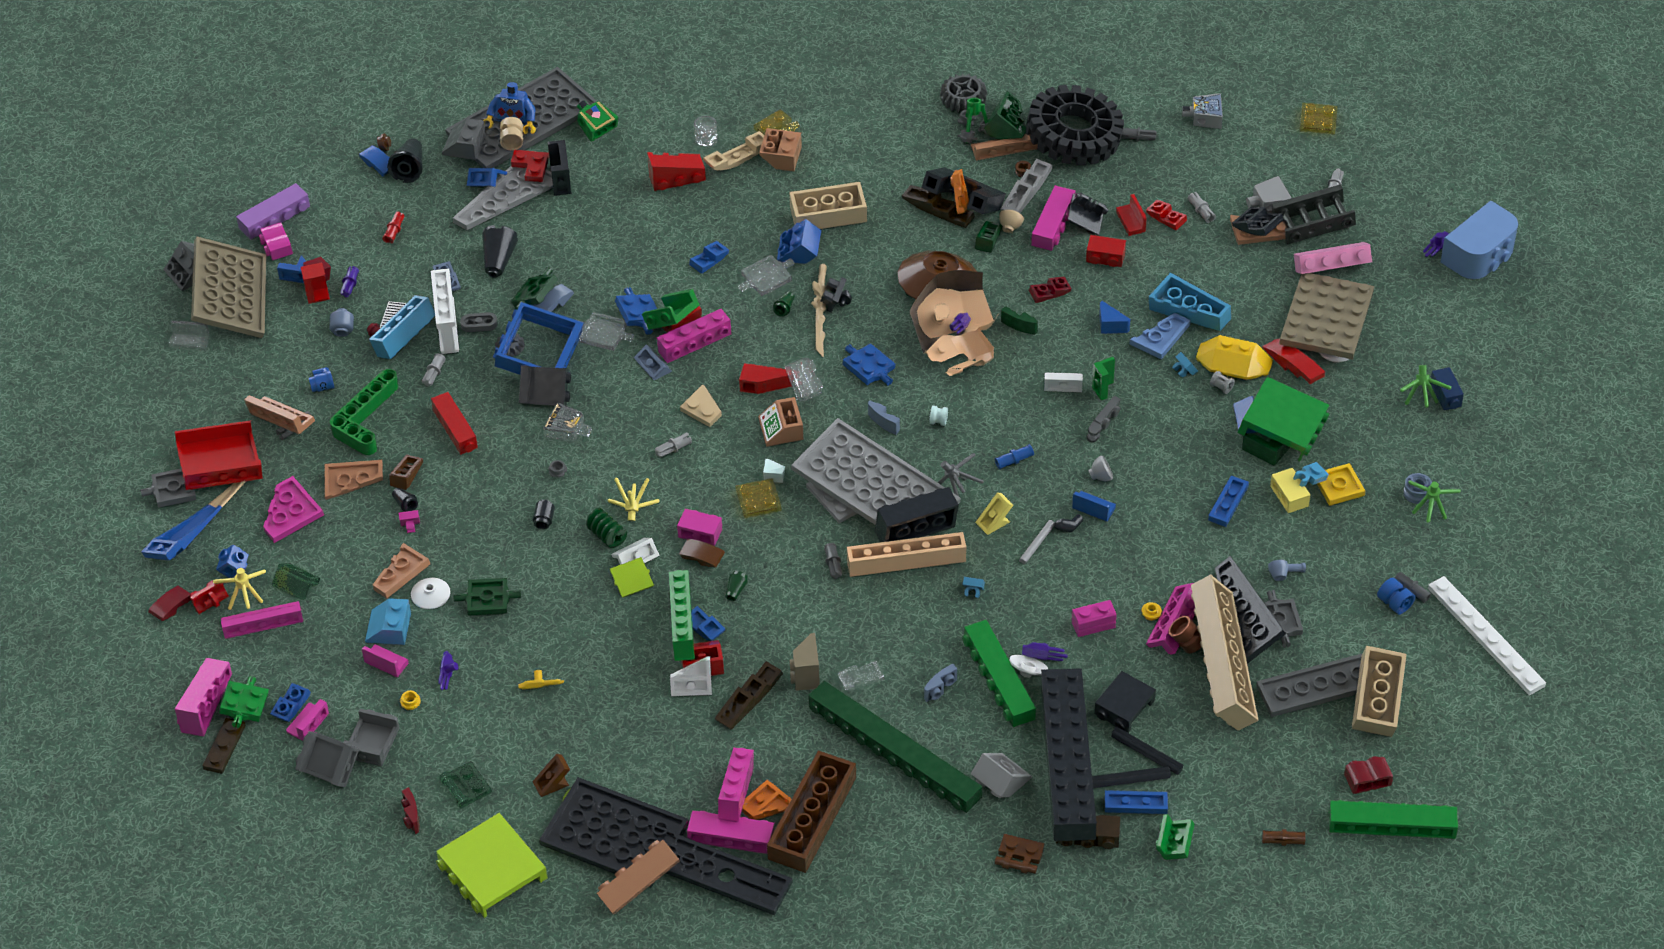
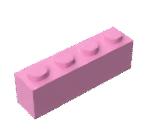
M1361 242L1294 254L1295 270L1300 274L1370 263L1372 262L1370 244Z

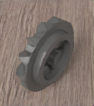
M519 334L515 335L506 354L507 356H516L524 350L525 343L523 337H520ZM501 337L497 338V342H495V348L500 347L499 342Z

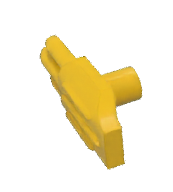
M535 670L534 680L525 681L518 684L519 689L541 688L548 685L562 684L564 680L542 679V670Z

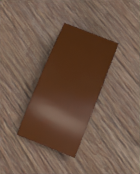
M687 539L679 555L683 559L698 561L701 566L716 568L725 552L708 543Z

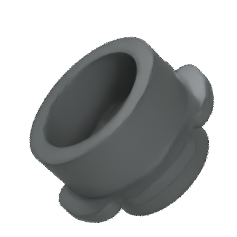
M554 460L548 468L549 474L552 477H562L567 472V466L561 460Z

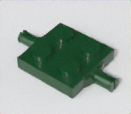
M546 267L539 276L528 278L510 301L515 310H518L521 302L529 305H538L544 301V297L554 288L553 285L558 280L554 274L550 275L553 272L550 267Z
M507 578L468 580V588L465 593L453 594L454 602L466 601L468 616L507 614L509 599L521 598V590L509 591Z

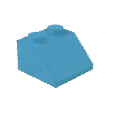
M387 599L372 609L365 643L405 645L411 616L409 600Z

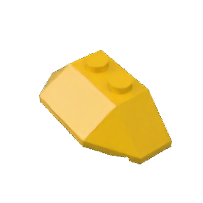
M1222 335L1201 343L1196 355V360L1208 371L1214 373L1220 371L1223 375L1245 380L1269 375L1273 359L1257 343Z

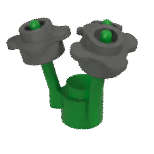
M969 98L967 100V110L962 111L959 115L960 118L957 120L959 124L967 126L966 130H961V134L957 135L965 143L977 140V137H974L975 131L970 130V127L974 126L976 115H979L980 111L984 120L980 122L981 127L978 128V131H984L987 134L984 129L988 120L985 104H981V99Z

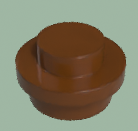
M385 133L377 137L379 149L388 151L391 146V139Z

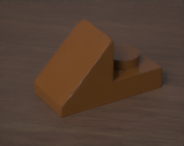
M555 754L532 781L541 797L569 786L565 775L570 771V768L563 755Z

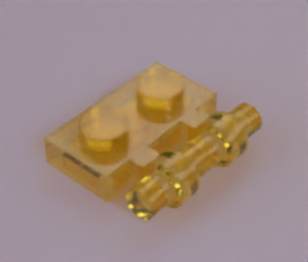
M780 109L754 124V130L756 132L760 131L763 135H765L767 128L794 132L799 127V123L797 121L791 123L792 118Z

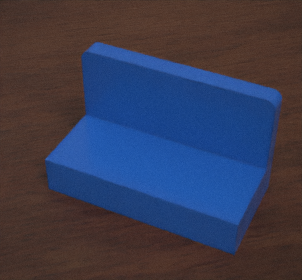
M469 168L467 186L496 187L497 175H507V171L494 168Z
M1080 491V493L1074 492L1072 508L1108 521L1116 508V504Z

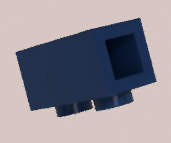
M1450 367L1432 371L1431 379L1452 387L1449 390L1430 383L1443 410L1462 407L1464 393Z

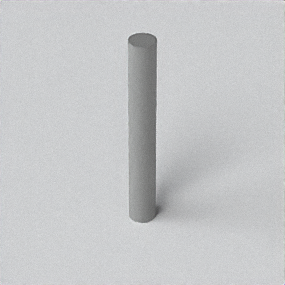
M1052 520L1046 523L1021 556L1019 562L1027 563L1055 526Z

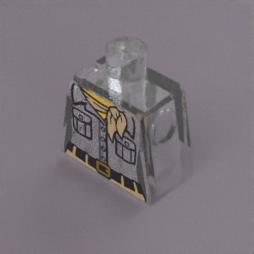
M557 402L543 427L544 438L550 441L575 443L579 435L589 437L592 427L585 425L582 412Z

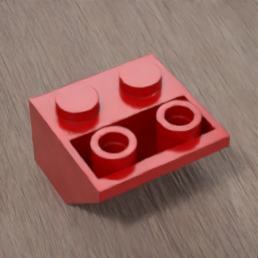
M719 640L695 643V659L681 660L682 668H685L705 657H710L711 676L724 674L723 656Z

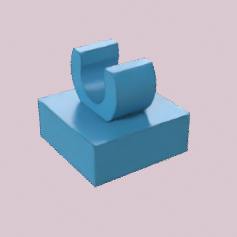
M1182 352L1176 356L1179 362L1175 363L1172 368L1175 371L1182 368L1178 373L1180 377H1185L1187 372L1191 375L1198 372Z
M964 577L963 586L967 587L964 592L965 596L968 597L970 590H975V597L979 598V589L984 590L985 581L983 579Z

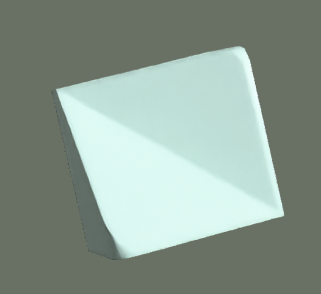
M766 459L763 471L764 481L783 483L785 466Z

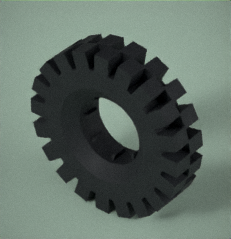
M1058 85L1057 90L1054 87L1046 89L1045 93L1041 91L1036 95V99H1033L1028 114L1026 131L1027 135H1030L1031 143L1033 145L1038 144L1037 149L1044 154L1049 151V158L1057 160L1061 155L1063 156L1062 163L1071 164V159L1074 158L1076 165H1085L1087 159L1092 165L1099 163L1100 159L1103 161L1110 158V154L1113 155L1117 151L1124 127L1123 114L1120 109L1116 110L1117 105L1112 100L1107 102L1108 97L1099 93L1094 97V89L1087 87L1085 92L1082 93L1081 86L1072 85V89L1069 91L1067 85ZM1069 115L1078 116L1087 120L1092 126L1083 130L1072 129L1064 125L1059 119Z

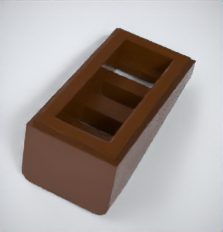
M405 455L389 474L390 486L407 490L419 471L423 458Z

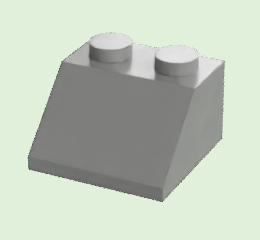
M983 753L971 772V775L976 778L977 783L990 788L991 793L998 798L1012 796L1032 778L1029 773L1003 753Z

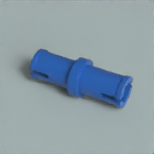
M1028 444L1017 450L1012 449L1009 453L998 458L996 457L995 464L999 470L1013 463L1016 465L1019 461L1034 456L1033 448Z

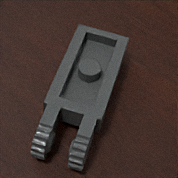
M1113 396L1088 428L1087 441L1096 442L1100 438L1101 430L1108 428L1111 422L1110 419L1117 417L1121 410L1119 407L1120 398Z

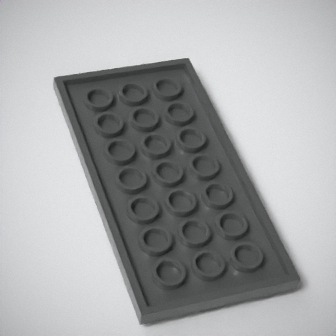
M559 67L518 88V91H525L528 98L535 106V122L533 126L536 128L534 134H531V128L529 127L527 134L523 132V145L517 150H526L577 121L580 111L577 105L581 101L585 100L591 105L597 100ZM489 105L465 119L482 121L487 119L486 113ZM492 118L494 124L491 129H489L490 122H485L486 137L475 160L482 168H494L512 158L514 150H507L501 146V122L494 121V118ZM465 119L445 129L446 135L449 137L452 128L457 126Z

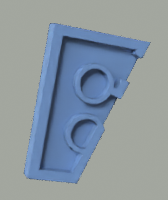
M1173 313L1158 322L1154 328L1143 331V334L1139 337L1131 338L1130 345L1162 359L1190 326L1191 320Z

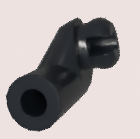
M1076 514L1072 520L1059 519L1055 522V528L1063 532H1073L1084 519L1079 514Z

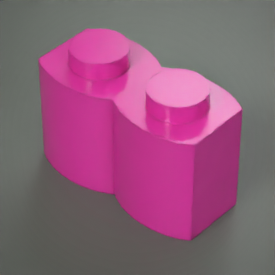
M281 222L260 229L259 240L261 245H266L263 246L265 254L270 256L272 261L293 254L290 241Z

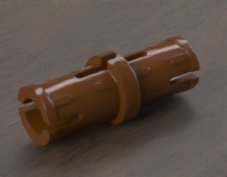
M1286 829L1281 831L1263 830L1262 842L1263 844H1281V846H1286V844L1305 845V831L1294 832L1286 831Z

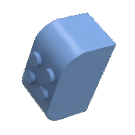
M1489 201L1444 238L1441 263L1469 279H1479L1491 271H1495L1499 264L1503 261H1508L1513 252L1518 228L1516 217L1493 201Z

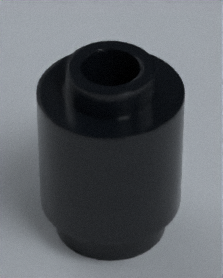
M541 500L536 503L533 516L536 528L548 529L552 524L555 506L549 500Z

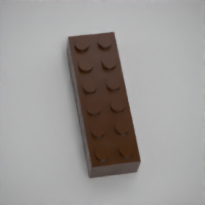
M819 750L817 751L767 844L768 860L804 873L807 872L856 779V763Z

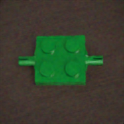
M249 676L246 684L233 681L228 683L219 714L233 717L232 726L234 728L236 724L237 728H240L242 720L260 721L269 689L254 686L256 682L254 676L253 678Z

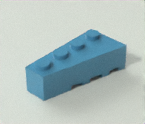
M1172 273L1149 296V310L1168 316L1176 313L1191 320V323L1221 331L1231 320V306Z

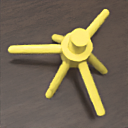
M615 478L625 503L612 499L607 500L609 503L624 507L625 511L628 512V521H635L636 512L639 511V508L653 505L660 501L656 499L639 504L649 482L648 478L645 479L636 500V484L632 485V492L628 491L627 498L618 478Z
M238 568L235 578L215 579L213 583L235 582L236 586L228 609H232L239 589H242L246 608L249 609L250 604L246 588L250 590L260 603H263L261 597L250 585L249 579L265 574L266 570L247 575L243 568Z

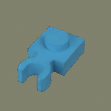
M1315 462L1304 466L1301 471H1297L1293 479H1301L1300 486L1303 487L1307 485V482L1314 485L1325 481L1329 474Z

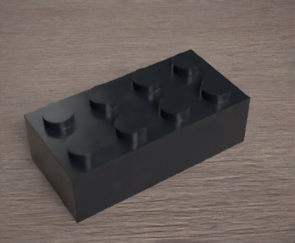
M950 487L936 489L927 494H920L911 499H903L898 503L884 505L877 510L875 533L881 543L925 537L954 528L959 504Z

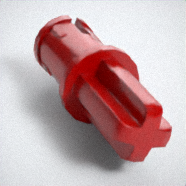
M396 212L392 221L387 224V230L382 238L384 242L391 244L394 242L397 233L401 231L400 225L405 217L403 213Z

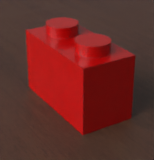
M1090 235L1086 251V262L1109 265L1111 267H1122L1126 251V240Z

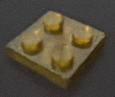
M1302 103L1300 131L1335 134L1338 106Z
M773 478L735 486L744 518L782 511Z

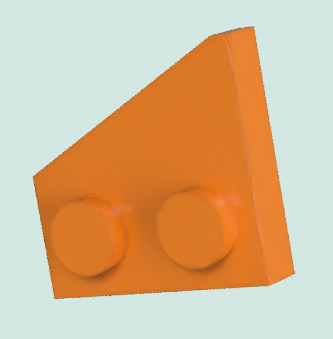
M960 169L955 170L951 177L957 214L965 213L969 204L963 172Z
M766 780L745 798L741 812L750 819L758 820L786 811L792 799L769 780Z

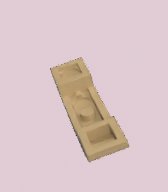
M758 131L746 137L744 144L723 154L716 151L704 157L703 160L714 170H727L737 167L759 154L764 135Z

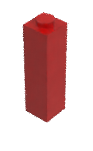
M449 392L431 398L434 413L460 455L472 452L478 448L476 435Z

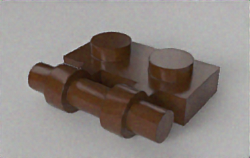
M1004 834L998 854L1005 857L996 856L995 864L1001 865L1004 869L1013 868L1021 870V873L1027 874L1030 872L1036 874L1038 866L1032 865L1031 862L1040 863L1045 843ZM1012 858L1023 860V862L1012 860Z

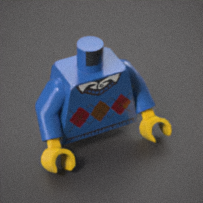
M511 82L507 84V89H502L501 93L496 94L492 99L486 113L487 119L483 121L484 124L486 121H489V129H491L494 124L492 118H494V121L501 122L507 117H516L525 125L523 127L524 134L528 133L529 127L531 128V134H534L536 128L533 126V123L535 122L536 109L528 98L525 91H518L517 83Z

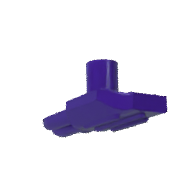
M1445 231L1436 233L1423 250L1424 253L1427 252L1425 257H1428L1430 254L1433 257L1443 249L1444 238L1449 233Z
M959 313L949 327L952 331L960 328L956 333L959 334L968 327L971 318L968 313Z
M1032 642L1022 647V655L1034 659L1063 661L1064 659L1062 658L1068 657L1067 654L1049 652H1065V650L1049 647L1046 643Z
M448 651L443 653L438 679L440 690L448 689L452 672L459 668Z

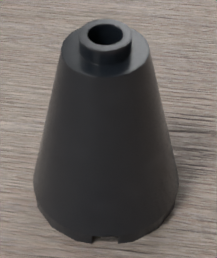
M408 139L390 156L387 169L395 180L399 179L404 180L403 183H412L418 180L422 174V144L417 139Z
M495 225L486 227L482 233L484 269L488 276L496 278L503 274L516 247L518 238L517 233L511 228L501 226L500 229L495 228Z

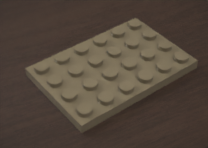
M196 236L194 241L191 321L263 338L265 334L266 254Z
M1313 273L1301 274L1279 344L1353 360L1374 292V286Z

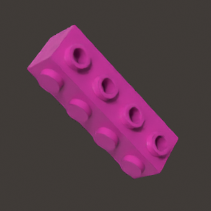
M722 309L714 311L657 337L658 352L666 363L672 362L731 335V320Z

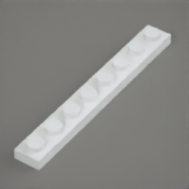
M1445 576L1428 584L1430 592L1528 695L1545 687L1546 682Z

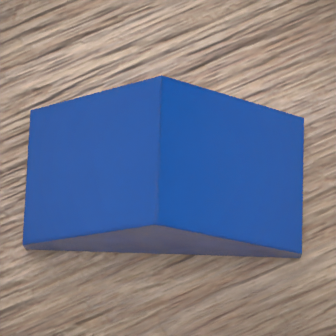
M1101 301L1099 310L1101 334L1128 333L1130 331V319Z

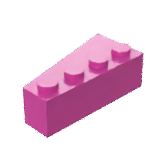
M206 658L200 666L199 671L175 707L177 724H179L182 733L205 736L232 675L229 662Z

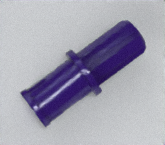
M351 266L348 267L347 274L342 280L343 286L340 293L345 297H349L353 287L357 284L356 278L359 273L357 267L352 266V270Z

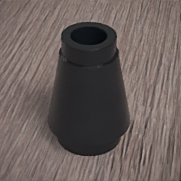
M396 488L392 492V497L403 511H414L417 508L418 501L415 495L400 488Z

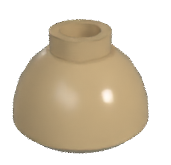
M1014 210L1001 211L999 220L1003 226V231L1013 233V230L1018 229L1022 225L1024 217Z

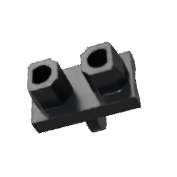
M841 277L840 281L833 278L828 280L825 289L833 293L825 290L820 299L821 302L828 305L827 311L832 313L837 303L841 307L851 303L852 296L849 294V291H842L847 279Z

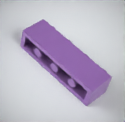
M295 183L236 216L238 227L250 240L258 237L261 234V228L279 222L282 223L310 207L308 194Z

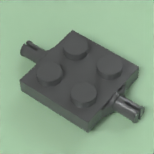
M181 469L152 474V487L140 489L142 497L154 495L158 508L196 500L195 489L186 490Z
M1269 590L1267 591L1269 601L1265 602V604L1286 632L1281 637V642L1284 648L1286 646L1288 648L1291 646L1289 636L1303 635V627L1294 599H1277L1275 591L1272 590L1271 592Z

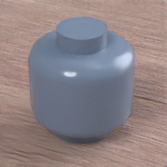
M339 308L331 313L329 328L334 335L338 337L347 336L353 331L354 316L351 312L347 311V309Z

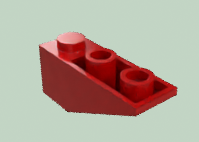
M744 363L739 378L740 391L755 394L799 385V371Z

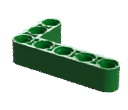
M393 369L383 370L330 419L333 437L364 455H373L377 451L374 433L360 424L398 389L396 371Z

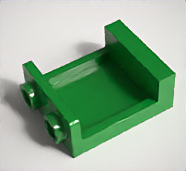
M693 289L665 294L661 297L665 307L645 311L642 313L648 330L674 325L699 306V302Z

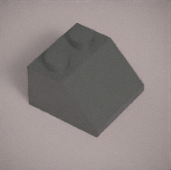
M467 118L452 128L442 155L476 160L486 137L484 121Z

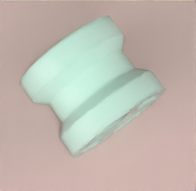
M932 406L930 424L940 423L941 426H945L948 408L943 407L941 409L937 406Z

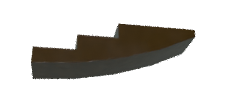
M910 185L902 195V199L918 209L964 228L975 217L974 212L966 210L965 213L957 214L956 202L943 199L941 193L934 194L921 187Z
M765 661L756 675L752 674L742 688L738 686L714 719L730 730L733 729L766 696L783 675V672Z

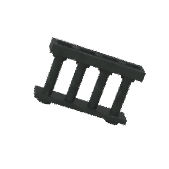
M1341 184L1272 204V212L1282 213L1283 221L1287 227L1285 229L1287 245L1356 225L1355 211L1346 212L1342 205L1344 198ZM1335 205L1339 214L1329 217L1324 207ZM1318 210L1322 219L1311 221L1307 212ZM1300 215L1304 224L1294 227L1290 217Z

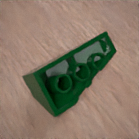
M1006 91L984 126L985 132L997 140L1019 139L1026 132V127L1023 125L1024 118L1020 115L1022 113L1021 102L1010 92Z

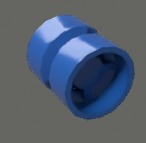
M1393 577L1385 581L1377 592V597L1385 604H1389V607L1398 615L1408 610L1415 600V595L1407 588H1403V585Z

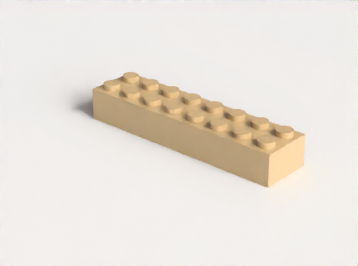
M1209 575L1191 585V597L1195 604L1194 613L1199 624L1197 628L1202 640L1200 644L1205 655L1203 659L1207 666V679L1211 687L1210 695L1214 702L1213 711L1217 717H1221L1229 726L1234 727L1236 730H1241L1259 720L1233 592L1212 575Z

